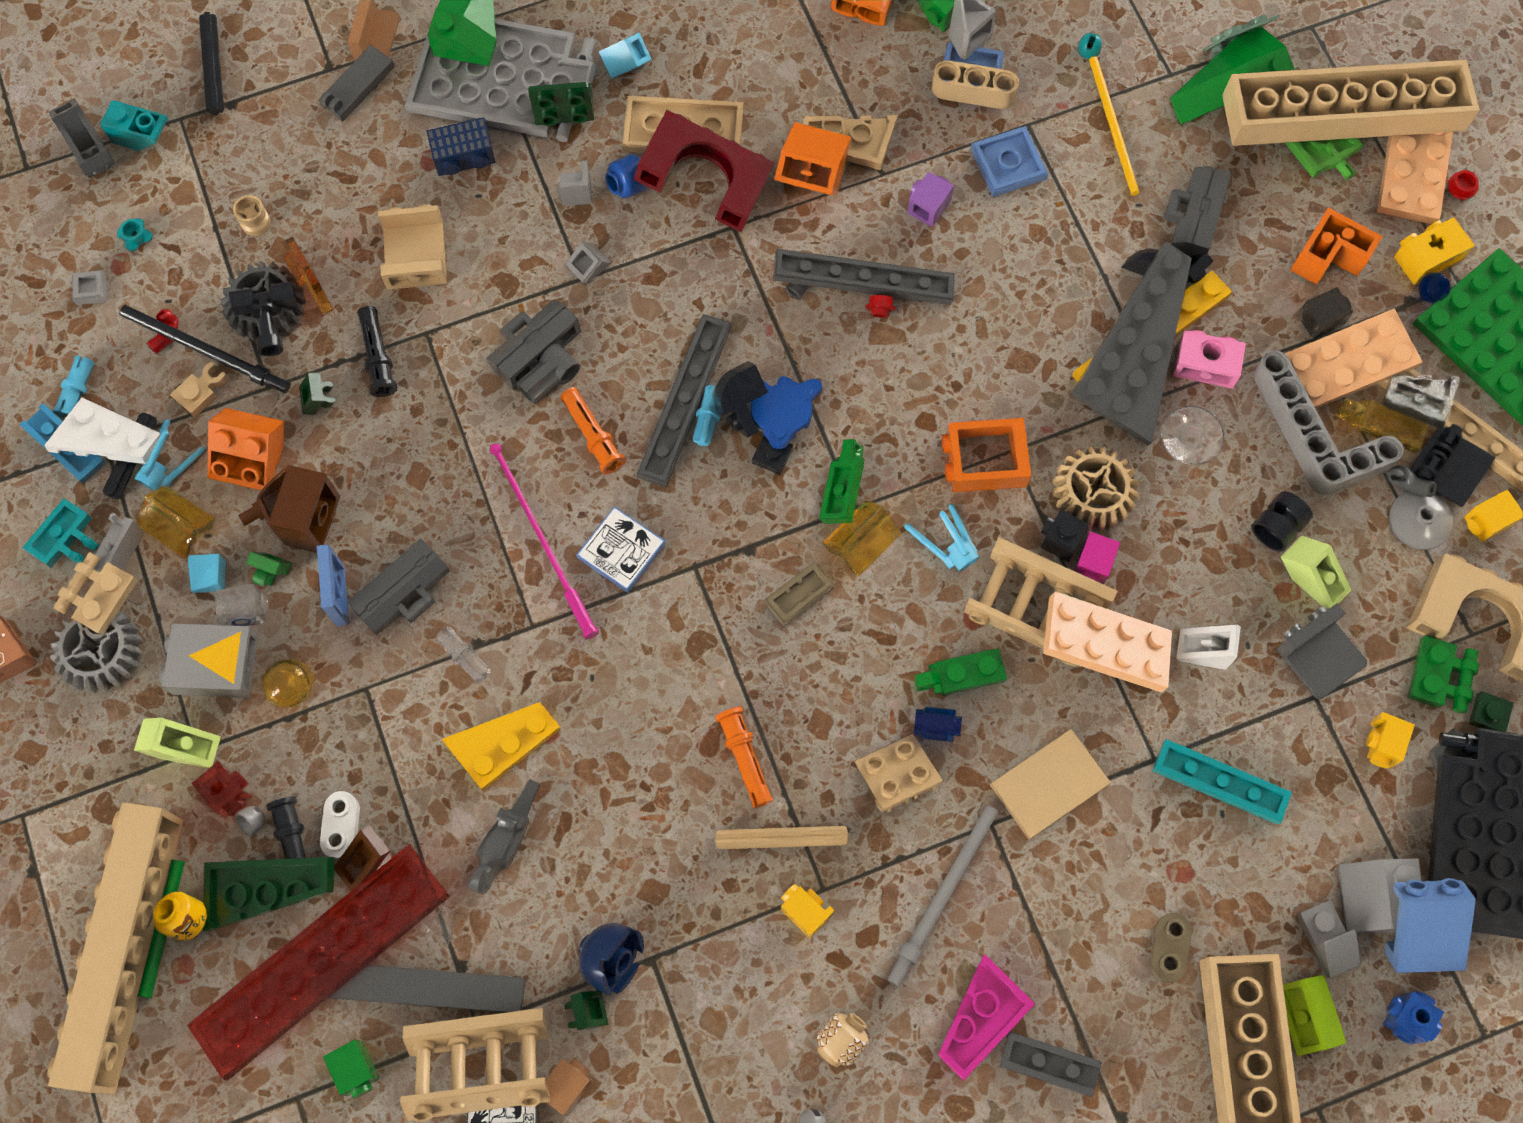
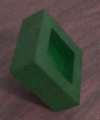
M1481 691L1476 695L1469 724L1478 728L1506 732L1514 703Z

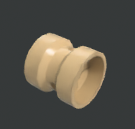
M245 195L235 202L233 213L246 234L260 236L268 231L271 219L258 197Z

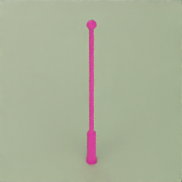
M498 443L492 444L490 446V453L498 459L565 589L564 596L583 631L585 640L599 634L598 628L594 626L576 589L570 587L501 454V445Z

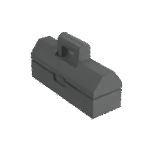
M1210 166L1195 167L1187 192L1177 189L1172 190L1164 218L1167 221L1177 223L1171 245L1187 256L1208 253L1231 178V172L1217 168L1213 170V167ZM1181 203L1187 204L1185 213L1178 212Z
M555 299L532 319L524 311H521L500 330L506 341L486 359L495 373L515 391L518 388L516 382L539 363L541 355L548 347L559 343L564 348L581 333L579 320L569 309L565 308L561 302ZM524 325L527 326V327H526L525 329H523L517 336L514 335V334H515L518 330H520Z
M420 538L347 603L363 622L378 635L401 614L412 623L433 605L435 601L427 591L448 574L450 570L440 557ZM416 596H421L411 607L405 608Z

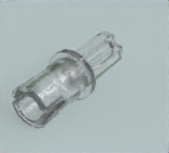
M451 626L445 627L447 633L442 629L436 635L435 641L449 653L453 664H459L474 681L482 682L490 674V668L473 651L474 646L466 644Z

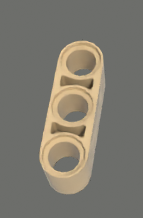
M944 60L939 62L934 69L932 92L936 97L943 100L1007 109L1015 102L1019 78L1014 72L1009 70Z

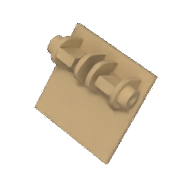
M914 734L854 761L876 798L875 803L880 812L886 810L889 813L892 808L901 805V802L908 804L910 798L913 797L916 800L918 799V794L921 795L930 790L935 791L936 786L943 783L942 778Z

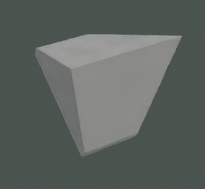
M954 0L949 38L960 58L965 60L984 44L993 33L997 10L989 7L981 0Z

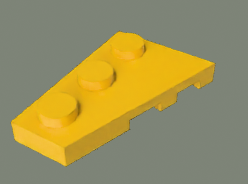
M538 702L443 738L442 741L480 789L485 791L559 732L561 728L544 706Z

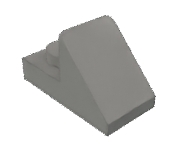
M1331 900L1296 914L1328 979L1361 965L1356 932L1354 929L1346 932Z

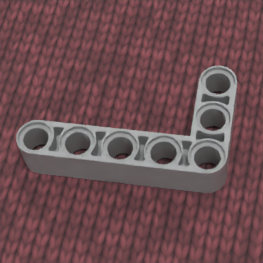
M1271 350L1264 354L1254 370L1255 382L1310 486L1315 492L1328 495L1388 472L1401 459L1404 454L1403 444L1393 436H1383L1339 453L1288 357L1278 350ZM1266 366L1274 368L1276 372H1271ZM1280 392L1288 394L1290 399L1284 398ZM1294 419L1301 420L1305 426L1297 424ZM1308 445L1316 447L1319 453L1311 451ZM1380 451L1385 452L1389 456V459L1383 457L1380 454ZM1351 461L1358 463L1362 470L1355 468ZM1323 472L1329 473L1334 481L1327 479Z

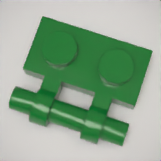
M1426 635L1420 639L1407 698L1437 708L1444 706L1446 698L1453 699L1452 710L1457 713H1466L1468 703L1473 700L1474 691L1471 687L1473 678L1479 671L1480 664L1477 662L1479 651L1467 648L1465 649L1463 659L1455 657L1457 645ZM1451 671L1460 673L1457 686L1449 684Z

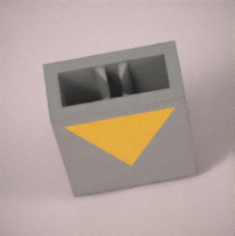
M171 623L170 634L166 635L164 642L167 653L166 662L160 669V683L162 687L172 695L250 698L258 634L249 626Z

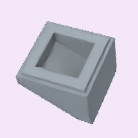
M582 241L565 265L583 284H587L611 264V261L594 244Z

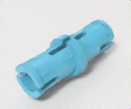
M81 356L74 357V362L67 379H63L60 385L62 391L53 409L55 415L62 418L65 417V414L68 416L79 402L81 395L84 396L86 394L87 388L85 385L92 367L95 365L92 360L83 357L81 361Z

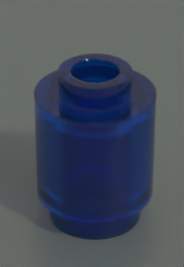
M926 706L924 710L916 709L914 735L922 736L924 740L953 742L954 736L961 735L962 717L956 716V709Z

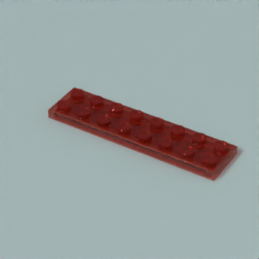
M408 844L187 1025L220 1077L228 1081L446 901L450 894L415 849Z

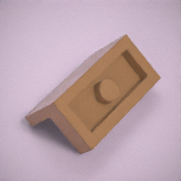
M359 0L348 38V45L353 58L357 60L370 45L389 58L400 20L399 13L377 9L374 0Z

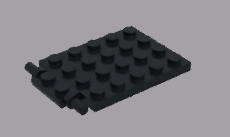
M1477 727L1474 734L1465 732L1463 735L1441 732L1439 735L1440 746L1460 748L1464 753L1473 754V757L1469 759L1448 755L1438 756L1428 881H1442L1446 878H1452L1465 883L1476 898L1471 932L1523 939V734Z

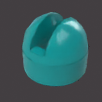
M1091 32L1084 34L1079 41V54L1086 59L1097 57L1102 48V39L1098 34L1096 35ZM1088 42L1094 43L1092 49L1087 48Z

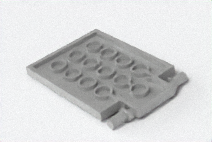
M495 19L497 44L490 66L433 56L428 36L426 37L405 103L407 112L460 122L484 117L487 127L548 138L551 126L535 124L528 87L588 82L592 85L597 69L591 56L595 40L585 37L581 51L577 53L576 58H571L576 37L575 33ZM560 123L556 139L561 142H567L571 126H574L575 123Z

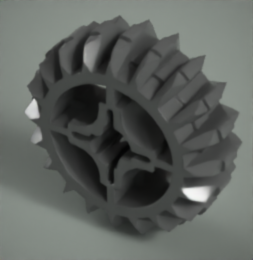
M260 261L258 268L248 264V271L244 273L237 269L238 278H228V283L231 287L223 288L225 297L221 299V305L224 308L223 315L229 321L228 323L232 329L237 330L239 335L243 337L249 336L253 341H256L262 335L260 318L255 317L252 313L250 317L244 314H234L231 309L229 292L249 288L252 289L253 293L270 291V285L286 282L293 283L297 305L278 308V313L272 316L274 333L280 335V332L283 330L290 333V324L299 325L297 316L305 315L303 305L306 304V298L304 296V288L293 272L290 273L284 265L279 268L273 261L268 267L262 261Z

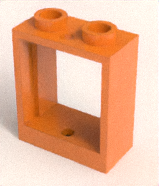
M1024 418L953 422L948 424L947 432L942 434L941 441L943 453H948L949 463H945L946 482H951L952 493L1027 488L1031 479V468ZM1008 435L1012 470L977 473L962 472L959 438Z

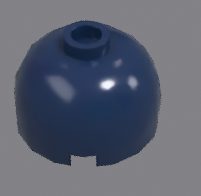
M606 923L585 936L579 946L580 972L588 984L610 996V992L616 994L622 992L631 982L640 965L633 962L637 951L643 954L644 939L640 931L626 925Z

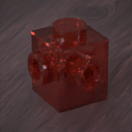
M219 761L191 783L214 812L225 819L228 816H234L237 812L244 809L246 801L252 797L245 789L249 783L238 770L231 772L228 767Z

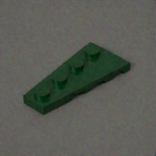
M334 857L204 862L203 904L207 910V919L203 932L216 930L334 892Z

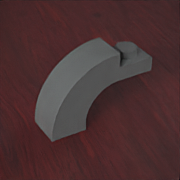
M75 98L49 111L51 119L88 178L105 171L115 164Z

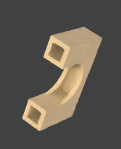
M1445 553L1434 562L1407 628L1423 636L1426 635L1440 640L1450 632L1463 600L1470 598L1487 600L1504 612L1511 627V639L1498 671L1523 682V585L1497 577L1495 572L1489 569L1475 567L1467 563L1459 555Z

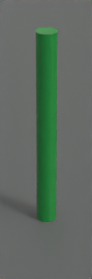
M171 859L162 898L169 893L178 892L185 864L184 861ZM155 927L138 997L152 998L167 936L157 931Z

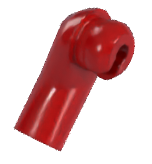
M162 309L156 314L157 320L178 329L179 320L169 309ZM157 334L146 344L157 355L170 345L173 340Z

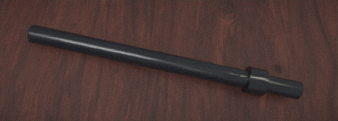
M123 305L120 309V316L250 377V381L258 385L264 386L266 384L285 394L290 389V382L271 374L270 369L259 364L254 366L130 306Z

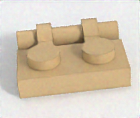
M89 552L83 562H78L73 569L76 573L66 588L62 587L57 595L60 597L53 608L65 614L71 604L78 606L71 618L103 636L139 579L106 562L100 573L95 571L94 568L101 558ZM89 578L94 583L84 598H82L78 593Z

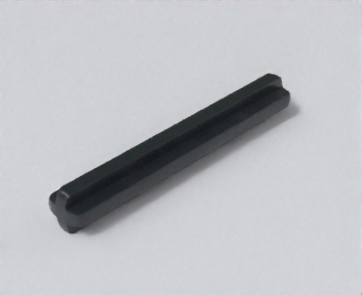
M204 12V14L199 16L205 104L206 111L217 116L224 111L217 17L214 14H210V12Z

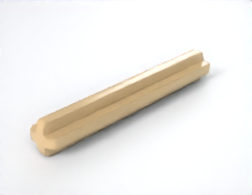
M846 826L718 830L715 834L717 849L846 845L848 842Z

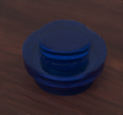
M1429 273L1420 281L1419 294L1428 303L1443 300L1450 292V282L1441 273Z

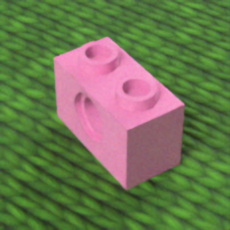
M1184 330L1177 344L1172 376L1233 389L1241 376L1246 343L1239 342L1232 337H1215L1206 335L1198 330ZM1204 354L1213 356L1215 360L1207 359Z

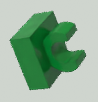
M250 552L246 564L257 568L252 582L264 587L266 585L272 586L276 575L288 574L292 562L266 552Z

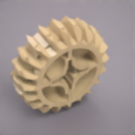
M1091 446L1087 448L1086 455L1079 449L1075 452L1074 458L1067 456L1064 460V465H1059L1056 471L1058 476H1055L1053 479V485L1056 486L1053 490V497L1060 498L1056 503L1057 508H1067L1066 512L1089 523L1087 530L1091 529L1093 523H1096L1097 528L1101 531L1104 530L1106 523L1113 528L1117 525L1118 520L1125 521L1128 517L1127 512H1132L1135 508L1133 501H1136L1139 497V492L1135 490L1139 485V480L1131 479L1135 474V469H1125L1128 461L1127 459H1123L1120 462L1116 460L1117 451L1113 452L1111 456L1105 455V447L1100 448L1099 453H1095ZM1095 469L1099 471L1096 473H1089L1085 470ZM1108 476L1112 477L1116 482L1119 492L1116 491L1117 487L1110 483ZM1101 480V483L1098 487L1100 489H1098V491H1095L1093 497H1090V494L1093 490V486H1096L1098 481ZM1072 485L1075 486V490L1081 493L1083 502L1076 497ZM1095 504H1103L1105 506L1111 505L1107 508L1092 507Z

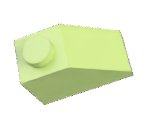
M1300 536L1281 556L1291 579L1321 606L1324 605L1327 610L1335 604H1339L1352 591L1329 544Z
M162 717L143 719L134 751L163 760L212 768L221 736Z

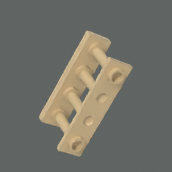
M998 537L990 556L997 565L980 601L969 598L964 613L968 614L969 618L975 623L981 625L988 623L1044 649L1048 609L1039 629L1021 621L1038 583H1046L1054 587V590L1058 593L1070 597L1074 596L1109 609L1118 591ZM1015 569L1024 573L1026 579L1010 614L1007 615L991 608L1008 570ZM1059 659L1066 665L1076 666V664Z
M543 1008L403 1026V1041L410 1057L416 1056L415 1095L400 1097V1104L407 1121L424 1122L432 1117L513 1106L534 1107L539 1103L550 1102V1094L545 1077L536 1078V1041L548 1038V1025ZM521 1042L522 1080L501 1083V1046L503 1044ZM486 1047V1085L465 1088L466 1050ZM451 1051V1090L430 1093V1056L434 1053Z

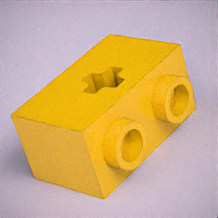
M1453 217L1443 223L1440 220L1434 222L1425 229L1424 233L1418 236L1416 233L1407 236L1400 242L1401 247L1395 254L1394 259L1415 286L1463 261L1475 245Z

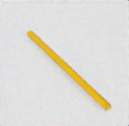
M1091 57L1089 63L1131 195L1135 196L1140 191L1097 57Z

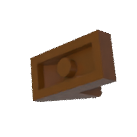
M369 825L360 829L335 864L334 870L353 894L394 862V857L390 854V850L385 845L383 839Z

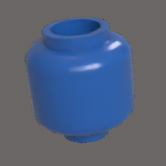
M630 154L609 164L605 180L613 194L622 198H629L648 188L633 180L640 161L638 156Z

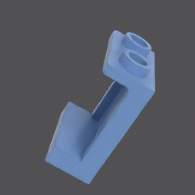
M1446 878L1442 881L1409 880L1407 882H1395L1393 890L1399 898L1395 941H1386L1385 955L1396 973L1466 970L1476 898L1465 883L1452 878Z

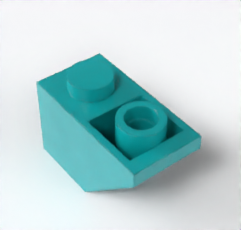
M112 100L100 125L113 144L140 151L157 142L168 117L164 114Z

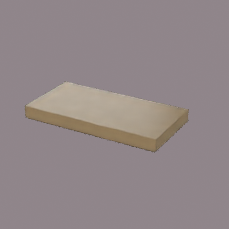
M627 96L622 143L623 152L644 153L666 110L680 114L687 120L701 127L709 128L714 133L728 140H733L741 146L744 102Z

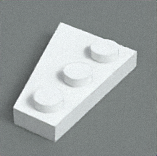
M81 398L44 446L48 452L53 453L69 451L74 452L77 456L88 457L89 454L107 456L110 460L146 464L161 433Z

